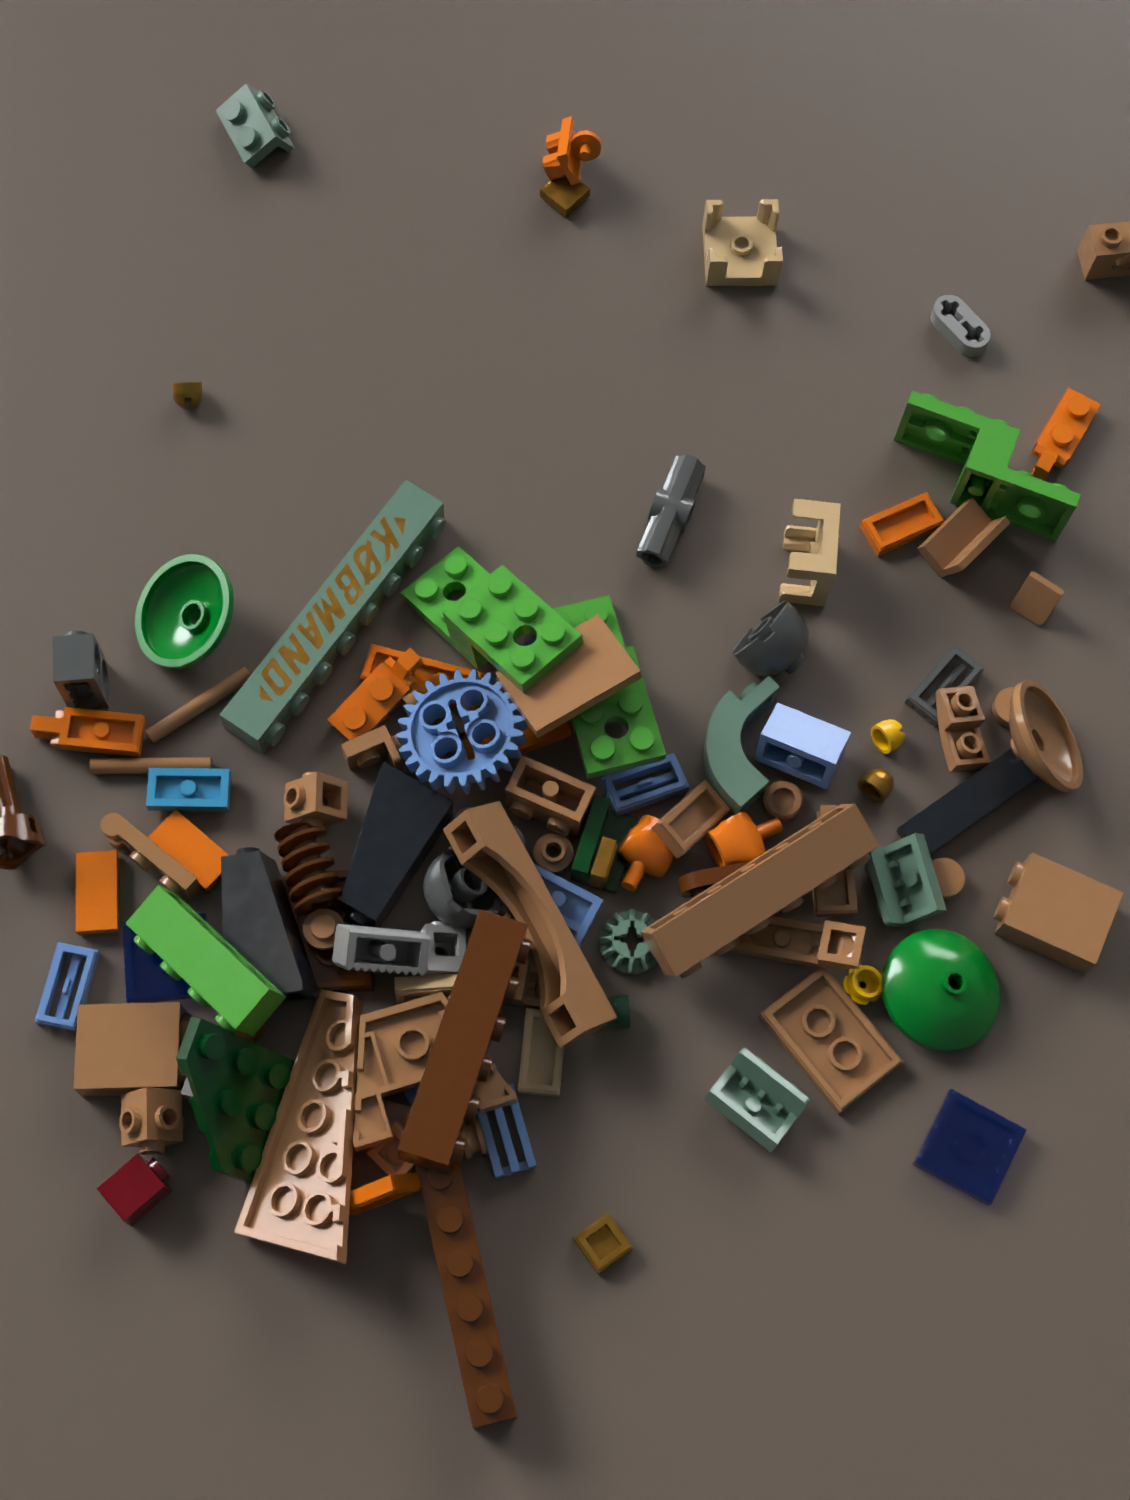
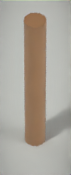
M244 666L145 730L148 738L153 744L241 688L251 676L250 672Z
M212 757L91 758L90 773L148 774L149 768L213 769Z

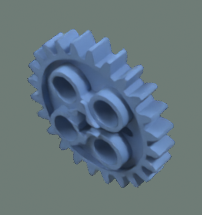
M457 669L454 674V680L450 681L442 673L440 674V685L435 686L431 682L426 681L425 684L428 692L425 695L420 692H413L417 704H405L403 706L409 717L398 719V723L403 730L396 734L398 741L403 745L399 748V752L403 759L407 760L405 763L410 772H416V776L421 783L429 780L431 787L435 791L444 783L449 794H453L457 785H461L465 794H469L471 783L475 782L481 790H485V778L491 777L498 783L500 777L497 771L500 768L510 772L513 770L508 760L509 757H522L519 747L516 745L527 743L526 736L522 731L528 728V724L499 682L495 683L490 672L485 674L480 680L476 669L471 670L468 678H463L460 670ZM452 703L457 704L458 712L464 723V729L475 754L473 760L468 759L467 751L460 738L459 729L450 709ZM482 704L477 710L468 711L471 706ZM445 718L440 724L431 725L435 720ZM486 737H495L488 744H480ZM457 751L453 757L442 759L446 753Z

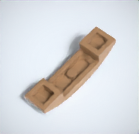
M770 916V924L754 934L745 932L735 939L736 946L729 950L791 964L823 968L859 969L866 927L825 920L823 925Z

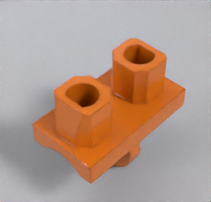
M572 116L562 119L559 132L547 135L546 137L549 155L543 156L542 165L550 181L566 176L571 186L581 183L584 161L596 159L601 152L602 142L600 137L588 130L575 133Z

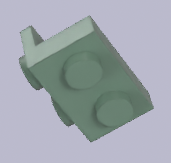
M246 83L216 109V112L244 164L253 168L276 147L279 146L290 152L294 146L288 137L291 133L289 127L273 110L276 104L266 91H257Z
M911 834L887 846L877 847L868 853L870 859L866 862L865 868L868 877L872 880L877 898L876 906L878 913L886 926L908 927L947 911L924 834Z
M742 1048L731 1065L704 1098L705 1101L769 1152L773 1151L810 1102L809 1097L803 1094L794 1084L788 1082L766 1065L761 1058L755 1056L746 1048Z

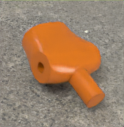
M740 812L722 821L716 828L708 831L705 835V840L711 857L716 866L720 867L754 860L766 852L763 840L782 833L783 827L778 818L756 826L746 812Z
M651 815L642 816L638 823L629 830L618 847V853L631 864L621 882L622 887L628 891L634 892L644 873L661 878L670 867L674 857L664 842L652 830L651 827L660 819Z

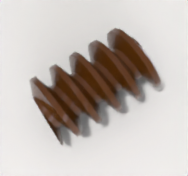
M307 822L289 824L281 827L274 833L275 841L279 842L277 847L279 856L283 857L281 862L283 871L288 873L285 880L287 886L292 888L289 895L291 901L296 903L293 910L297 915L310 914L315 910L324 909L330 906L333 900L340 897L343 892L342 888H329V885L336 882L339 877L338 873L335 872L325 873L326 869L335 864L332 857L321 858L322 854L331 849L328 842H317L318 839L327 834L324 827H313V825Z

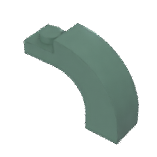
M770 676L759 685L756 682H752L744 689L739 698L729 690L715 707L705 735L702 755L705 776L708 783L731 809L729 813L732 816L747 811L764 795L769 780L745 756L740 737L742 731L767 709L777 697L780 686Z

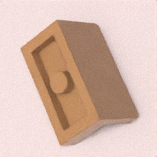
M971 498L966 500L917 550L941 578L964 570L1011 522L1006 516L991 521L978 503Z

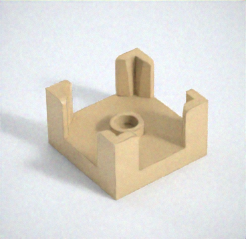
M778 199L760 200L757 216L722 217L724 201L706 200L702 223L706 286H778L783 264L782 247H777L776 228L779 219Z
M794 499L792 504L793 517L819 520L817 528L786 526L783 549L795 551L791 552L789 556L787 577L811 580V585L782 583L779 591V602L786 600L789 603L825 606L836 576L840 503Z

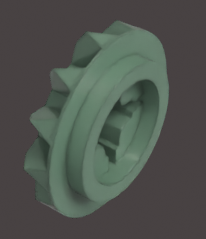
M631 908L628 911L615 912L603 924L599 936V948L602 957L613 969L625 974H639L651 969L657 963L640 931L656 922L649 913H642ZM630 926H634L636 937L644 941V943L637 944L633 957H630L627 943L620 941V938L627 937Z

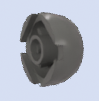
M785 600L768 611L760 619L762 622L754 630L750 628L732 650V654L737 658V661L753 674L762 677L776 676L784 670L791 674L806 660L802 655L809 639L806 621L800 612Z
M452 846L438 856L427 870L423 884L424 897L430 910L439 920L447 925L459 928L474 927L479 909L497 914L500 907L504 904L485 882L461 865Z

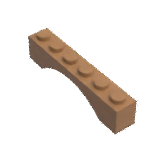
M496 801L466 809L448 824L443 831L461 865L477 875L499 896L509 908L516 921L528 924L526 939L532 940L531 950L538 971L540 1012L559 1048H562L594 1034L618 1017L501 802Z

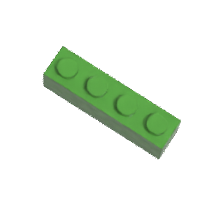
M160 885L153 890L125 923L137 934L133 939L134 942L150 955L156 952L164 960L160 967L177 981L183 978L191 986L187 991L188 994L204 1007H208L210 1004L218 1012L215 1020L232 1033L241 1031L254 1036L286 998L278 988L179 895Z

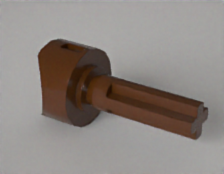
M1 755L0 869L14 870L34 852L46 845L38 818L22 813L18 803L9 759L7 756Z

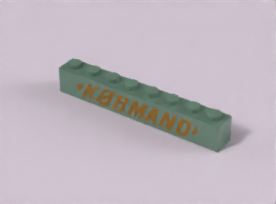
M408 480L402 483L220 713L219 716L225 730L261 754L266 751L269 745L275 746L281 740L286 731V723L293 714L298 716L305 709L310 699L309 694L317 684L322 685L326 682L333 670L332 664L339 655L344 656L351 650L356 640V633L363 624L368 626L374 620L379 610L378 605L386 595L390 597L396 592L401 583L402 574L408 566L413 568L419 562L424 552L423 547L429 539H436L440 535L446 524L443 502Z

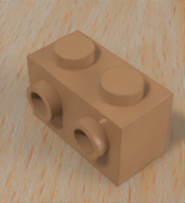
M522 755L505 789V806L510 807V812L517 817L525 820H531L533 817L546 823V827L556 834L568 836L570 833L578 837L589 815L596 787Z

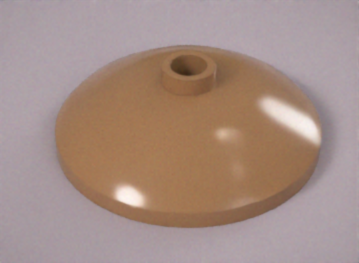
M1026 679L1018 683L1011 696L1009 727L1012 736L1011 747L1014 754L1019 760H1023L1033 774L1052 788L1063 792H1071L1078 789L1083 781V764L1076 738L1066 716L1056 700L1040 683L1032 679Z

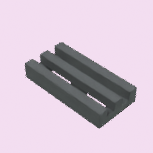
M953 645L909 695L905 704L910 708L914 706L918 709L917 713L920 716H927L930 719L929 723L936 727L938 725L937 711L932 707L936 703L937 690L939 688H949L967 667L972 672L959 687L971 686L985 668L957 646ZM954 658L961 661L926 702L920 699L922 694Z

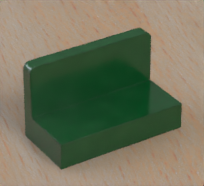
M595 795L572 865L570 880L589 886L591 871L602 837L616 840L618 845L605 888L603 887V890L616 893L627 862L618 853V847L629 830L639 820L626 814L615 817L613 811L609 810L611 799Z

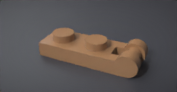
M109 813L102 818L100 828L110 845L115 848H128L132 852L128 857L146 873L152 868L162 876L159 883L164 888L177 895L182 893L191 901L201 892L202 887L196 876L121 815Z

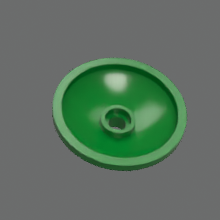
M186 554L168 561L153 574L141 593L135 614L137 641L143 653L151 661L170 669H184L203 661L217 648L229 628L234 609L233 586L225 569L216 561L206 556Z
M945 929L922 930L902 940L892 950L886 960L881 981L885 1007L896 1027L914 1043L934 1051H958L977 1043L992 1028L1000 1007L1001 997L998 977L986 954L965 936ZM949 977L956 981V990L950 987L948 983Z

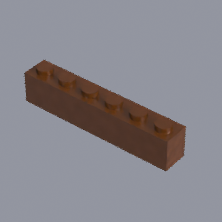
M479 909L397 1149L398 1160L448 1175L452 1163L460 1165L467 1144V1139L462 1138L461 1134L465 1122H474L481 1098L474 1096L478 1082L486 1083L494 1058L487 1055L492 1041L500 1043L507 1021L506 1017L500 1015L505 1001L509 1003L514 1001L520 979L513 976L518 963L526 964L531 949L532 940L526 939L528 924Z
M452 1163L448 1175L415 1165L422 1186L420 1188L472 1427L477 1429L516 1419L517 1414L461 1167L458 1164Z

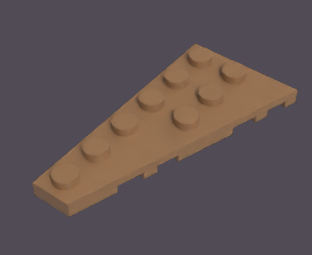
M320 989L319 998L315 1003L290 1073L289 1082L280 1101L275 1123L271 1127L265 1143L261 1164L255 1171L234 1233L246 1238L345 1265L353 1160L360 1015H362V1000L356 996Z

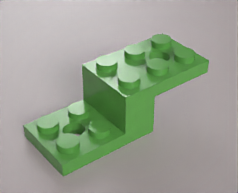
M912 390L894 440L963 465L950 503L961 506L966 500L973 498L988 517L999 519L1006 516L1011 522L1010 525L1057 541L1075 511L1081 494L1071 491L1065 485L1052 484L1035 478L1029 472L1008 468L1021 429L1011 426L1006 421L993 420L979 415L967 407H957L940 401L931 394H921Z
M459 546L401 592L403 601L472 665L479 669L489 661L523 693L584 643L580 632L504 565H501L490 574ZM461 590L465 592V595L457 601L446 599L447 595L452 591ZM524 634H532L537 637L535 642L528 646H521L516 643V640Z
M610 595L552 608L574 628L599 614L640 669L634 646L625 647ZM643 676L638 681L567 721L572 724L587 779L666 759V751ZM611 722H620L626 727L627 734L622 738H612L606 734L605 727Z

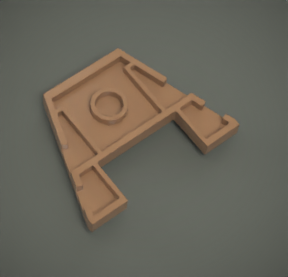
M442 992L360 1015L355 1123L353 1131L355 1152L393 1141L382 1098L419 1087L448 1003L447 998ZM493 1063L487 1082L479 1081L474 1096L481 1098L478 1108L480 1114L517 1103L514 1090L510 1085H507Z

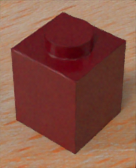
M138 1153L96 1188L120 1218L130 1226H133L172 1192L164 1183L170 1175L154 1157L147 1162Z

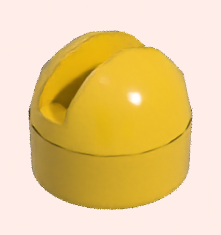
M888 719L872 726L871 738L879 751L888 754L903 744L905 733L900 732L903 727L901 723Z

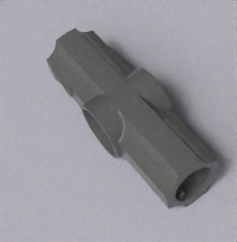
M688 454L683 456L676 455L663 489L659 488L655 495L648 516L649 523L642 535L636 554L638 558L649 566L655 568L667 567L680 533H684L695 505L694 498L706 470V465L702 464L694 456Z

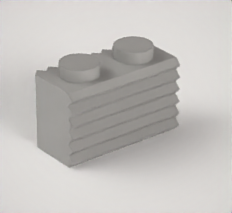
M337 924L332 961L336 966L346 970L353 969L364 972L368 970L373 973L377 971L389 974L401 973L404 975L423 976L427 973L430 935L413 930Z

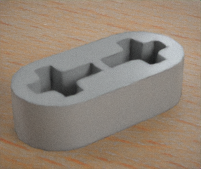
M954 295L939 297L935 301L930 316L933 326L962 355L967 357L982 355L991 337L988 326L959 297ZM942 311L946 313L953 311L955 313L954 317L951 314L944 316ZM968 335L970 338H972L976 335L979 338V340L977 341L973 339L971 341H968L966 337Z

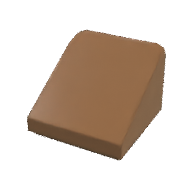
M1031 571L1011 602L1010 608L1041 627L1065 591L1035 571Z

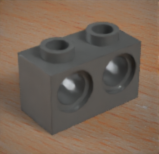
M70 631L64 636L52 637L53 682L67 707L82 709L109 708L108 663L94 634H88L84 631Z

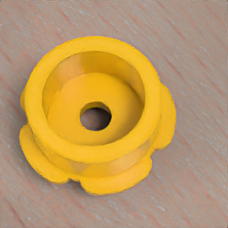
M859 965V969L848 970V975L843 979L844 991L850 994L851 1000L857 1004L866 1005L869 1001L875 1002L882 993V976L872 966ZM860 982L865 984L864 989L859 986Z

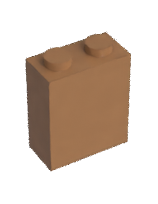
M1033 852L1023 863L1017 861L1007 882L1013 885L1009 898L1004 896L1001 898L993 916V919L999 921L994 934L1086 974L1097 964L1124 892Z
M180 1002L78 1005L73 1089L82 1097L121 1096L122 1094L145 1087L182 1090L187 1075H181L176 1057L192 1015H186V1010Z

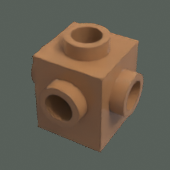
M306 772L302 774V778L285 783L284 822L290 824L307 822L313 825V827L325 828L347 820L348 781L321 772Z
M145 1087L122 1094L121 1115L119 1118L121 1146L139 1147V1154L155 1155L165 1153V1146L183 1142L182 1090Z

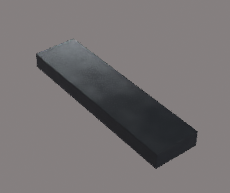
M1011 748L899 826L896 832L901 838L914 833L924 834L931 856L1040 778L1028 769L1023 760H1019Z

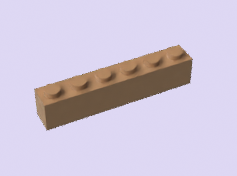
M840 804L646 927L640 933L665 975L686 978L702 968L700 961L713 953L715 956H720L734 948L737 944L735 939L745 932L754 934L770 924L769 917L781 910L785 913L801 905L804 902L802 897L804 894L812 889L820 891L837 881L835 874L846 867L852 870L866 863L870 859L868 853L879 847V844L857 805Z

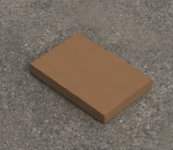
M599 614L575 627L582 634L584 643L525 693L518 689L500 671L495 673L497 681L537 738L642 678L638 666Z
M818 968L759 1015V1018L838 1115L904 1062L857 1004L851 1000V997L844 991L827 968Z

